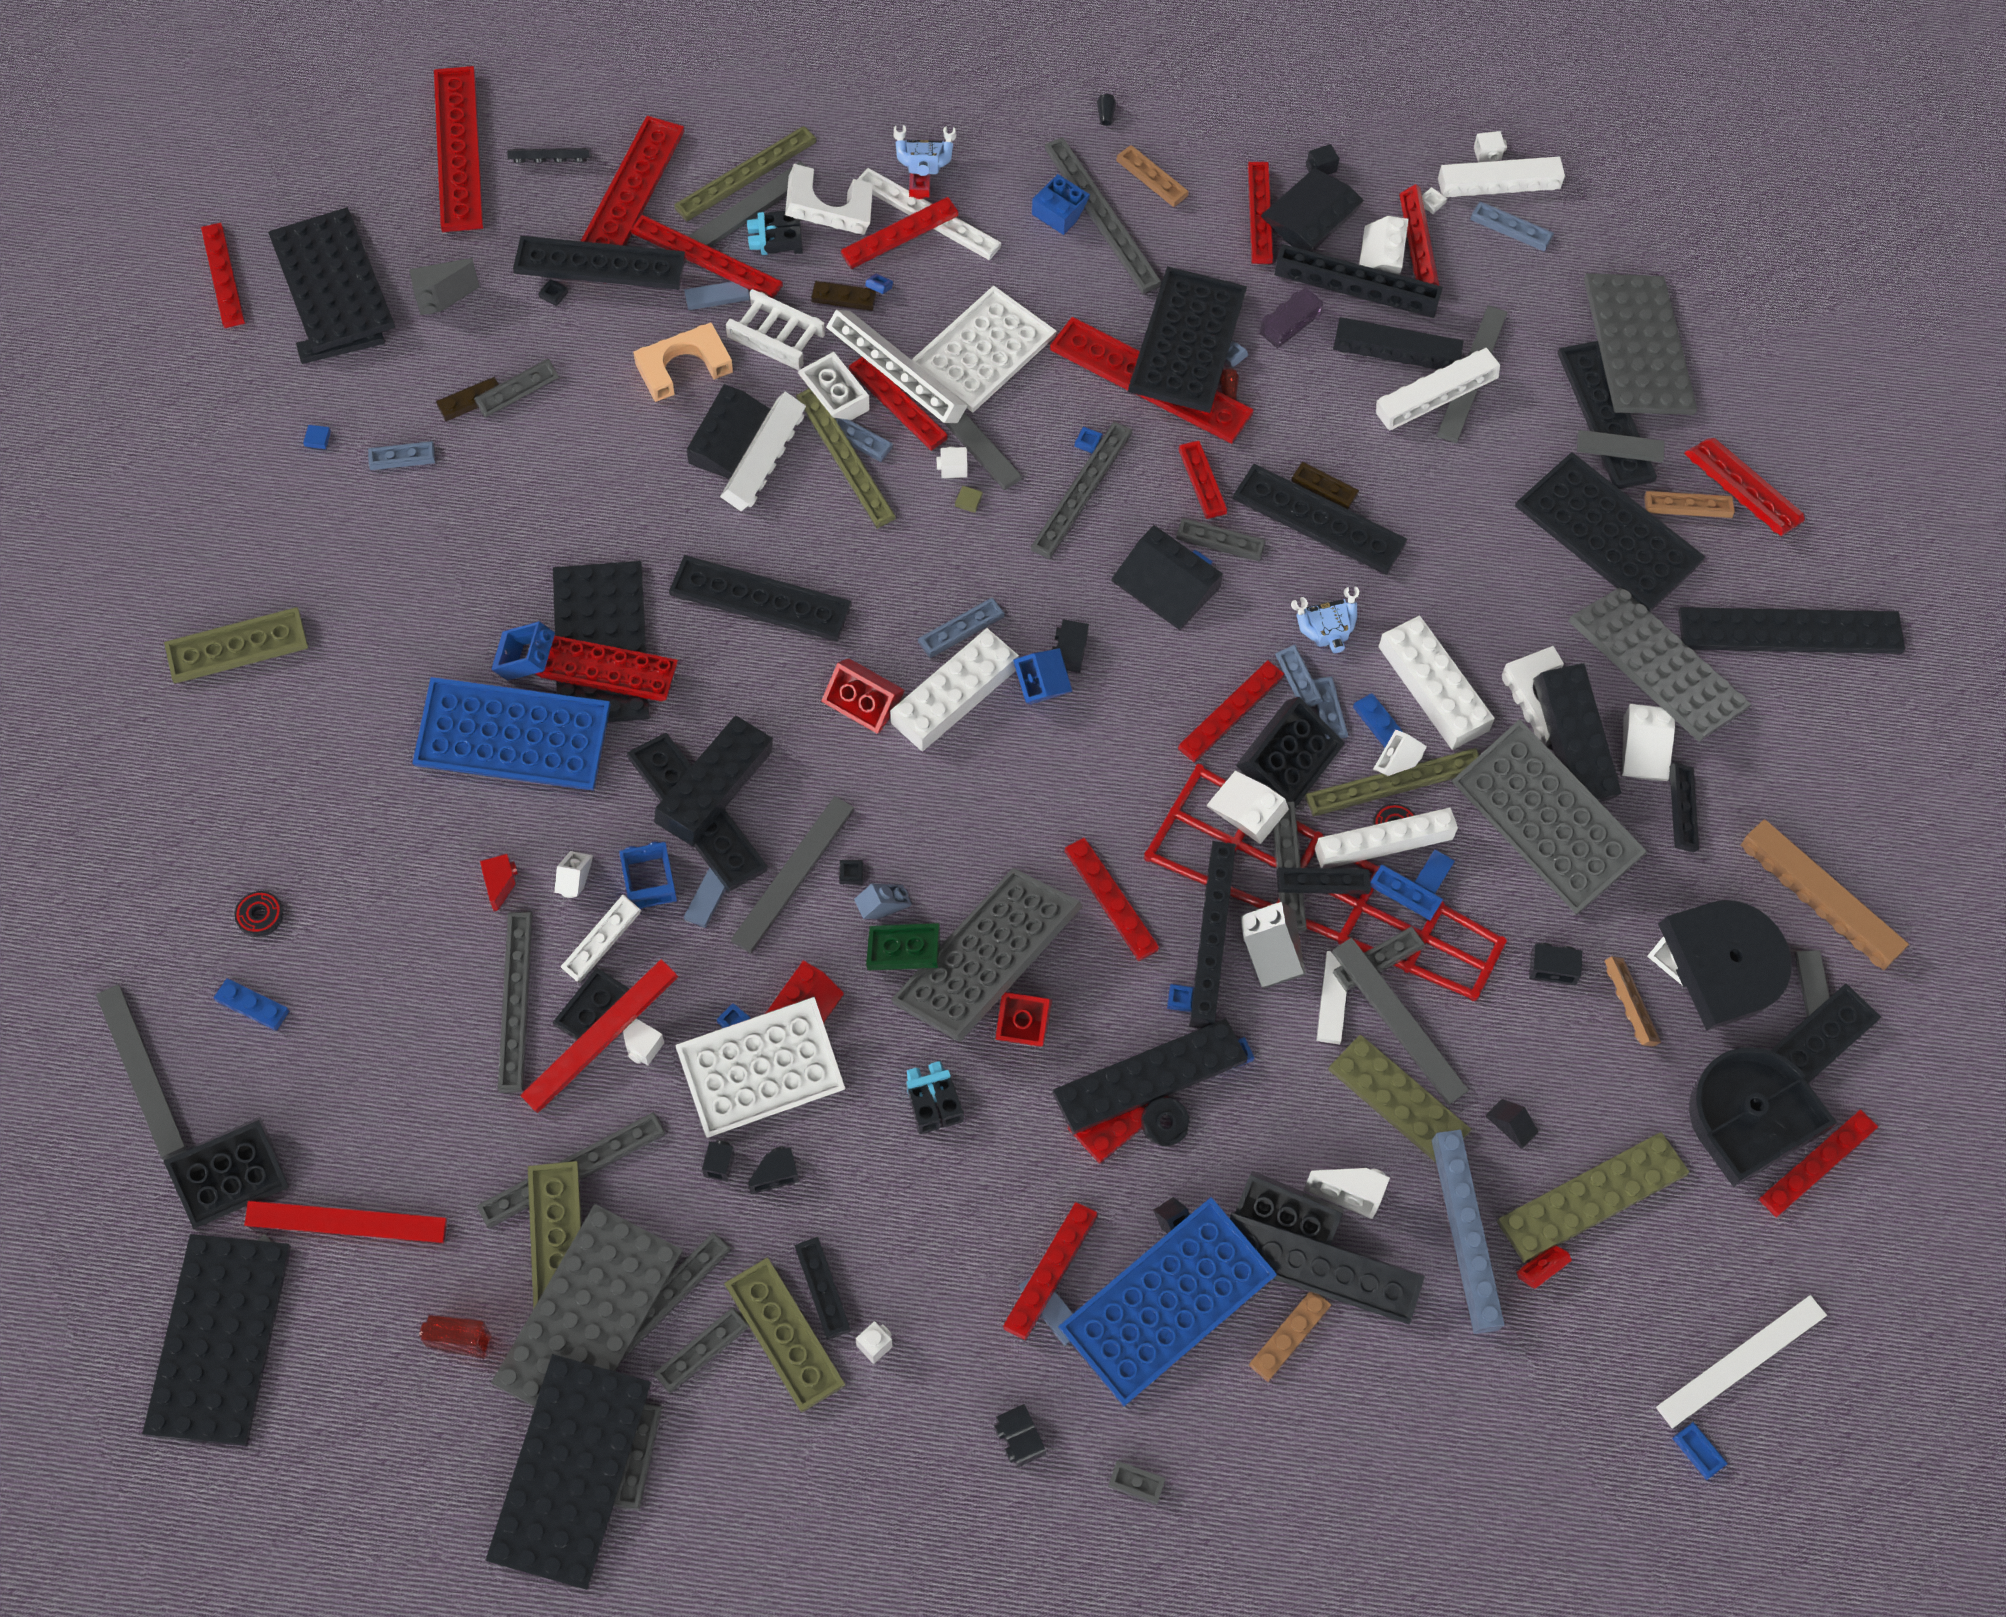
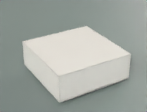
M1432 187L1422 195L1424 208L1432 214L1439 210L1447 201L1445 196Z

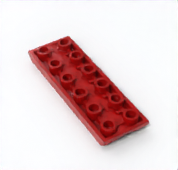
M1708 438L1685 451L1684 454L1690 458L1691 462L1703 469L1725 491L1738 499L1740 504L1746 506L1758 519L1765 522L1773 532L1783 536L1805 521L1802 511L1716 438Z
M554 636L545 670L535 673V675L544 679L656 701H665L668 697L678 660Z

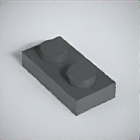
M1116 1461L1108 1487L1157 1505L1166 1478Z

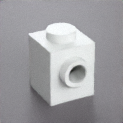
M1501 131L1477 134L1474 150L1478 162L1502 160L1503 153L1507 149V143L1503 139Z
M966 447L941 448V457H936L937 470H941V478L967 477Z
M874 1321L856 1338V1346L875 1364L892 1348V1339L890 1338L892 1334L883 1324L879 1326Z

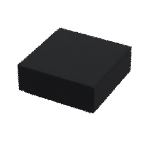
M550 279L538 293L539 298L557 307L567 295L568 288Z
M840 860L839 884H863V860Z

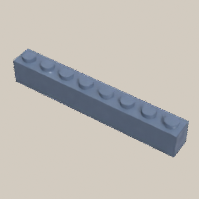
M1461 1130L1440 1132L1431 1141L1473 1333L1480 1334L1498 1331L1504 1326V1320Z

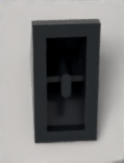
M1501 1099L1486 1114V1117L1521 1149L1538 1134V1130L1524 1106Z

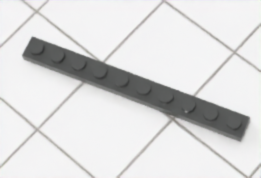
M1062 137L1045 144V151L1062 176L1090 194L1084 207L1141 293L1144 294L1161 287L1160 279L1064 138Z

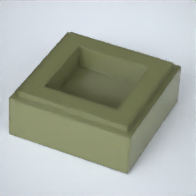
M962 485L955 501V507L976 513L983 492Z

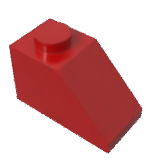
M508 854L480 861L493 911L500 909L516 884L514 875H517L518 871L515 861L510 862Z

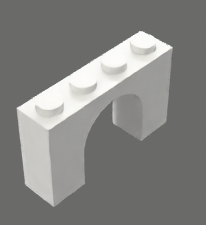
M794 164L788 179L785 215L864 235L870 224L873 184L853 179L847 192V204L841 207H832L821 202L814 194V169Z
M1554 646L1507 663L1502 673V680L1512 691L1516 704H1519L1522 708L1525 720L1530 722L1534 729V734L1546 747L1552 745L1540 702L1533 693V686L1535 685L1533 678L1541 672L1563 667L1564 663Z

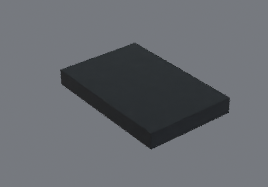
M596 967L552 1023L577 1041L629 988Z

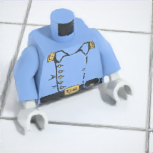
M903 125V132H898L895 126L893 136L897 139L896 153L898 161L907 166L911 174H919L921 176L938 174L940 168L951 161L952 141L956 139L955 128L953 127V132L948 134L947 126L944 127L943 132L946 142L935 140L903 141L906 127Z
M1349 587L1345 588L1344 595L1348 598V602L1342 599L1307 607V600L1301 597V607H1298L1297 601L1293 600L1291 607L1298 611L1296 616L1301 633L1310 640L1315 641L1319 647L1330 645L1333 653L1342 652L1345 649L1343 642L1348 640L1349 634L1354 630L1357 621V602H1355V598L1359 595L1358 587H1354L1355 594L1353 596H1350L1348 593Z

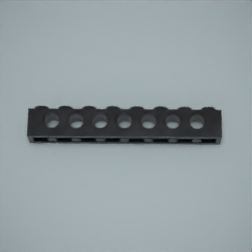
M1282 244L1274 274L1282 278L1432 318L1435 317L1443 289L1442 286Z
M1212 841L1189 1026L1203 1028L1215 1023L1236 844Z

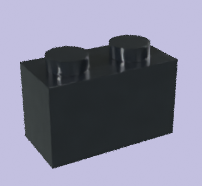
M1063 619L1061 628L1057 627L1055 640L1058 641V644L1053 646L1052 650L1060 648L1067 671L1080 673L1089 624Z
M1549 943L1535 944L1530 955L1529 979L1576 985L1581 977L1583 951L1576 950L1571 946L1555 947Z

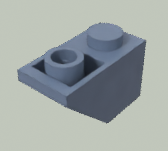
M872 883L854 899L863 919H881L912 905L904 886Z

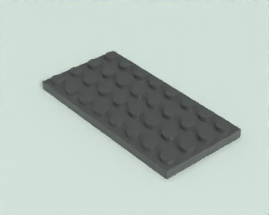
M1586 273L1584 283L1614 412L1694 415L1697 411V406L1664 276Z
M1619 587L1576 612L1568 620L1571 625L1699 742L1747 711L1752 705L1727 680L1722 678L1709 664L1704 662L1694 650L1686 646L1676 634L1672 633L1662 621L1651 614L1644 605L1631 597L1630 592Z
M1520 719L1452 780L1454 785L1576 915L1582 912L1647 854V851Z
M1012 868L939 947L938 968H919L894 995L891 1001L898 1008L961 1042L1083 907L1081 902Z
M594 1204L491 1384L535 1408L552 1354L616 1372L683 1253V1249Z

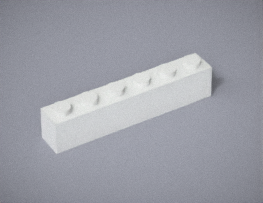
M1560 157L1441 165L1438 182L1441 194L1445 197L1475 196L1561 189L1565 174Z
M1487 348L1475 351L1466 358L1456 360L1453 364L1443 369L1440 368L1426 377L1419 378L1408 386H1403L1389 395L1382 396L1377 400L1376 414L1390 431L1499 378L1500 364Z
M786 391L775 401L720 496L740 511H743L747 506L752 507L757 499V496H755L758 490L761 491L767 482L764 478L767 473L771 474L776 466L775 459L777 457L780 458L786 449L783 445L786 441H790L795 433L793 430L794 426H798L805 416L802 412L806 406Z
M1446 808L1318 838L1315 852L1321 868H1333L1453 840L1458 826L1451 808Z

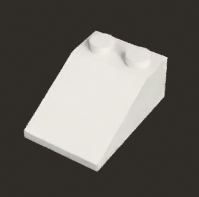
M1629 704L1623 717L1622 776L1660 781L1669 780L1675 719L1663 708Z
M1234 771L1207 804L1208 808L1259 844L1263 842L1289 810L1285 798L1269 787L1237 771Z
M1368 1168L1311 1171L1303 1191L1373 1219L1390 1177L1385 1176V1173L1378 1169L1370 1170Z

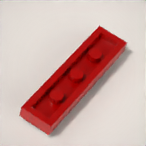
M1200 441L1179 445V453L1205 518L1210 519L1226 515L1227 507Z

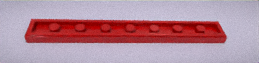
M641 215L631 228L632 234L665 250L685 251L686 260L749 290L753 289L757 292H763L768 297L774 299L783 287L782 281L644 215Z
M662 959L658 961L520 1096L536 1113H539L679 976Z
M248 1201L244 1226L444 1243L448 1218Z

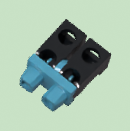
M786 211L769 212L766 214L764 212L758 213V219L747 220L748 234L759 233V235L748 236L749 249H761V255L775 254L780 251H794L795 254H803L800 219L786 216Z
M941 1061L928 1065L930 1075L922 1077L919 1068L907 1070V1092L919 1135L940 1129V1120L943 1128L964 1122V1112L949 1070H945Z

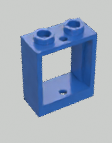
M540 621L503 631L491 670L507 681L543 672L555 632ZM530 644L527 658L520 659L523 646Z
M651 842L641 847L630 846L625 850L619 851L627 897L631 902L641 909L677 901L666 842ZM663 858L668 884L633 891L628 865Z

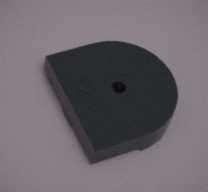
M1715 901L1669 915L1658 923L1678 967L1676 969L1683 987H1687L1706 1031L1755 1016L1777 1001L1786 990L1792 970L1789 946L1778 926L1757 908L1739 901Z
M1746 1047L1733 1049L1721 1054L1706 1067L1697 1079L1690 1096L1689 1114L1693 1129L1702 1145L1733 1187L1738 1186L1828 1132L1837 1123L1806 1082L1803 1072L1787 1058L1766 1049Z

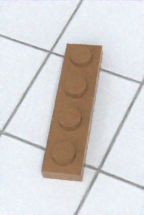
M1132 145L1117 155L1116 161L1171 206L1175 207L1188 197V190Z
M1646 491L1644 496L1645 507L1649 513L1733 518L1735 513L1732 496Z
M1611 956L1604 960L1607 966V974L1617 988L1616 994L1626 1008V1017L1634 1026L1636 1039L1644 1046L1654 1047L1661 1043L1660 1038L1624 958Z
M1309 1292L1253 1358L1249 1366L1269 1382L1330 1309L1331 1304L1321 1295Z

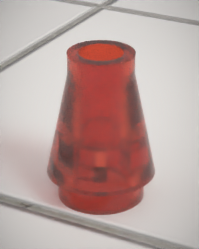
M1225 369L1222 371L1219 381L1224 395L1237 400L1240 376L1234 369Z

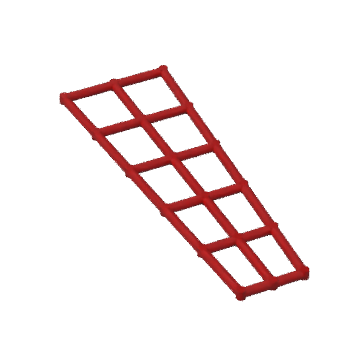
M1202 764L1195 766L1191 776L1144 853V860L1146 862L1155 863L1206 885V875L1155 854L1175 819H1178L1222 842L1236 844L1235 852L1238 849L1276 868L1275 857L1243 842L1242 840L1246 834L1238 829L1233 837L1181 811L1200 776L1219 787H1222L1227 781L1204 768ZM1296 820L1297 831L1311 839L1300 859L1301 868H1306L1315 853L1318 838L1325 836L1321 832H1316ZM1367 860L1354 863L1363 869L1369 870L1372 874L1370 882L1380 866H1376ZM1231 886L1230 896L1260 909L1273 905ZM1372 887L1369 894H1361L1359 899L1349 894H1329L1354 907L1341 932L1306 918L1307 929L1335 940L1340 945L1351 938L1349 935L1362 911L1401 931L1410 928L1412 925L1367 904L1374 891ZM1442 901L1431 921L1427 919L1422 930L1414 926L1412 927L1424 944L1427 943L1481 970L1473 988H1468L1415 965L1422 950L1407 957L1406 961L1402 960L1393 966L1402 969L1405 973H1412L1468 997L1471 1001H1476L1507 939L1446 906ZM1441 913L1495 944L1486 962L1430 935ZM1352 938L1363 953L1374 948Z

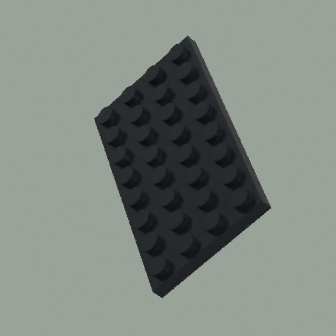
M348 207L268 231L313 353L395 328L394 321Z
M1167 266L1130 380L1128 392L1210 413L1247 286Z
M1573 452L1566 456L1515 504L1517 509L1616 588L1620 587L1629 591L1631 597L1644 605L1649 612L1705 559L1702 553Z
M641 561L553 567L555 636L646 653ZM556 681L557 694L610 701L608 722L650 719L649 699Z
M190 1234L142 1435L145 1437L247 1447L290 1255V1244Z
M555 1354L551 1355L485 1561L588 1590L652 1382Z

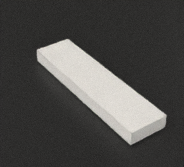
M622 895L563 963L561 968L580 983L642 910L626 896Z
M1327 951L1316 1041L1340 1045L1346 991L1333 974L1334 969L1340 967L1341 964L1331 951Z

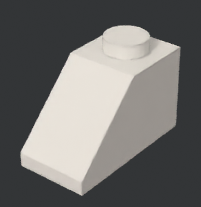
M1395 730L1373 769L1390 776L1415 767L1418 761L1422 759L1427 746L1410 735Z
M570 851L557 866L554 893H560L567 898L578 897L584 889L593 855Z
M635 1019L623 1031L628 1057L638 1064L643 1062L649 1065L664 1044L663 1035L638 1019Z

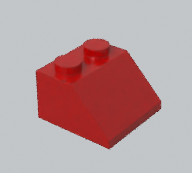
M1005 992L1001 997L995 1040L1043 1047L1049 1025L1052 999Z

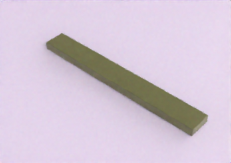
M802 126L674 204L675 210L686 222L812 146L816 143V137L805 126Z
M810 388L797 394V400L806 406L804 409L806 415L875 527L878 529L895 520L893 511L836 419L831 416Z
M1473 748L1418 763L1415 767L1390 776L1381 773L1307 793L1305 798L1313 817L1454 779L1479 754L1477 749Z

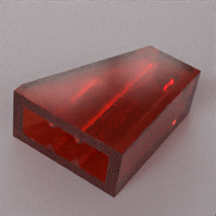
M429 1315L427 1322H423L420 1328L419 1336L426 1347L484 1359L491 1333L483 1321Z

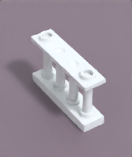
M751 289L750 300L752 306L740 322L729 319L726 323L727 337L799 371L804 365L803 352L801 351L814 334L822 338L825 336L824 322L817 317H811L770 298L763 292ZM759 309L770 313L758 330L747 327ZM777 318L787 321L788 323L777 338L773 339L765 335ZM795 326L806 330L794 347L784 344V341Z

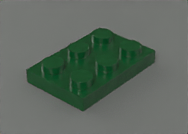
M940 924L869 926L867 970L938 968Z

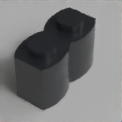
M1025 1404L996 1416L997 1424L994 1425V1429L1000 1440L1004 1438L1008 1447L1004 1450L1010 1463L1015 1462L1017 1467H1021L1046 1455L1045 1447Z

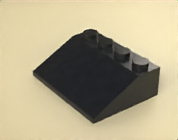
M1313 168L1267 209L1261 217L1290 246L1313 252L1356 213L1364 199L1349 185Z
M724 384L686 449L688 463L730 479L771 409L746 392Z
M1153 525L1138 541L1111 581L1178 630H1181L1220 589L1223 573Z
M1296 697L1284 702L1236 766L1247 777L1269 787L1285 798L1286 802H1294L1296 808L1345 742L1300 697Z
M261 1117L172 1154L163 1161L193 1229L246 1207L248 1201L257 1202L289 1188Z
M1252 1171L1235 1212L1331 1244L1344 1209Z

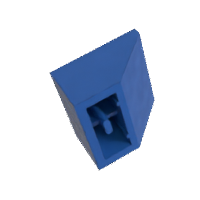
M1057 174L1032 199V215L1064 235L1077 222L1090 194Z
M1060 648L1033 653L1013 660L1027 704L1032 705L1073 692Z

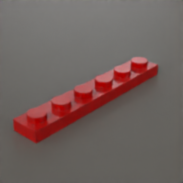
M1248 161L1251 264H1272V229L1261 217L1270 208L1269 163Z
M1415 184L1399 194L1403 217L1408 219L1407 238L1416 280L1439 286L1421 188Z
M946 197L841 249V255L850 269H853L957 217L958 210L949 197Z
M220 222L203 226L201 231L224 329L245 324L223 225Z
M861 357L849 365V371L931 451L947 440V434L891 379L865 358Z
M1267 660L1179 744L1178 750L1194 763L1198 761L1284 678V673Z
M1085 837L1065 847L1064 852L1138 962L1157 952L1159 946Z
M1860 1109L1758 1200L1777 1218L1870 1136L1878 1126Z
M1077 1202L1074 1203L1003 1325L1005 1331L1026 1341L1098 1217L1096 1211Z

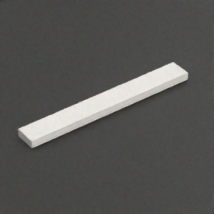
M869 168L857 179L872 183V195L908 215H912L932 205V203L925 199L909 197V190ZM957 217L933 228L988 260L1001 248V242Z
M1811 1295L1659 1404L1656 1407L1673 1429L1827 1316Z

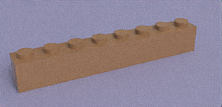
M1767 820L1761 821L1741 843L1740 846L1744 848L1748 855L1758 860L1765 870L1773 873L1782 885L1789 887L1802 902L1807 903L1813 908L1820 918L1829 922L1837 933L1845 936L1857 950L1862 951L1869 957L1875 966L1885 970L1909 945Z

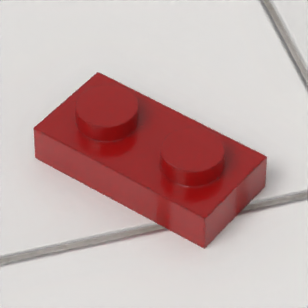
M910 173L909 197L916 199L929 197L930 174L921 176Z
M1555 1245L1536 1256L1516 1273L1519 1280L1536 1289L1570 1263L1572 1259L1567 1251Z

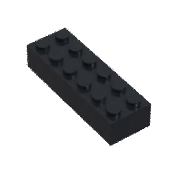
M1581 663L1541 672L1533 680L1555 756L1599 802L1622 794L1585 664Z
M735 715L655 808L654 823L693 847L771 754L773 738Z

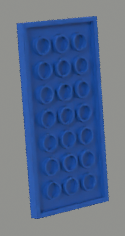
M431 677L412 764L418 767L594 791L611 703L610 701Z
M1210 1197L1060 1324L1058 1328L1124 1407L1277 1274L1213 1198Z

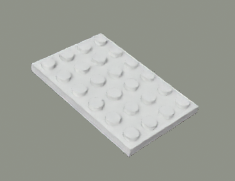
M992 286L919 352L912 361L968 405L967 409L973 413L1056 337V330L1001 290Z
M815 997L675 1045L706 1138L845 1089Z

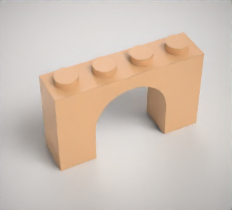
M712 323L700 325L695 329L679 333L666 340H660L658 343L642 347L633 352L635 364L655 402L675 395L673 382L666 370V365L676 356L690 354L699 357L706 364L713 379L733 373L732 360Z

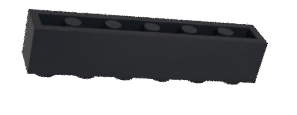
M1340 317L1333 350L1380 358L1382 360H1391L1403 364H1412L1424 368L1443 369L1453 364L1456 360H1461L1464 340Z

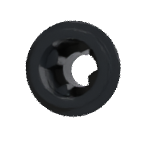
M1102 94L1097 100L1100 124L1103 126L1112 124L1117 102L1111 94Z

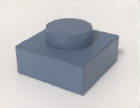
M1232 341L1225 363L1234 368L1248 356L1247 350Z

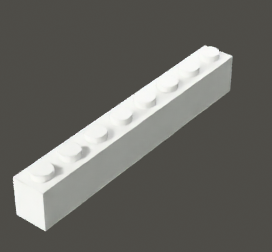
M836 310L826 328L942 422H959L968 406L854 313L847 310Z

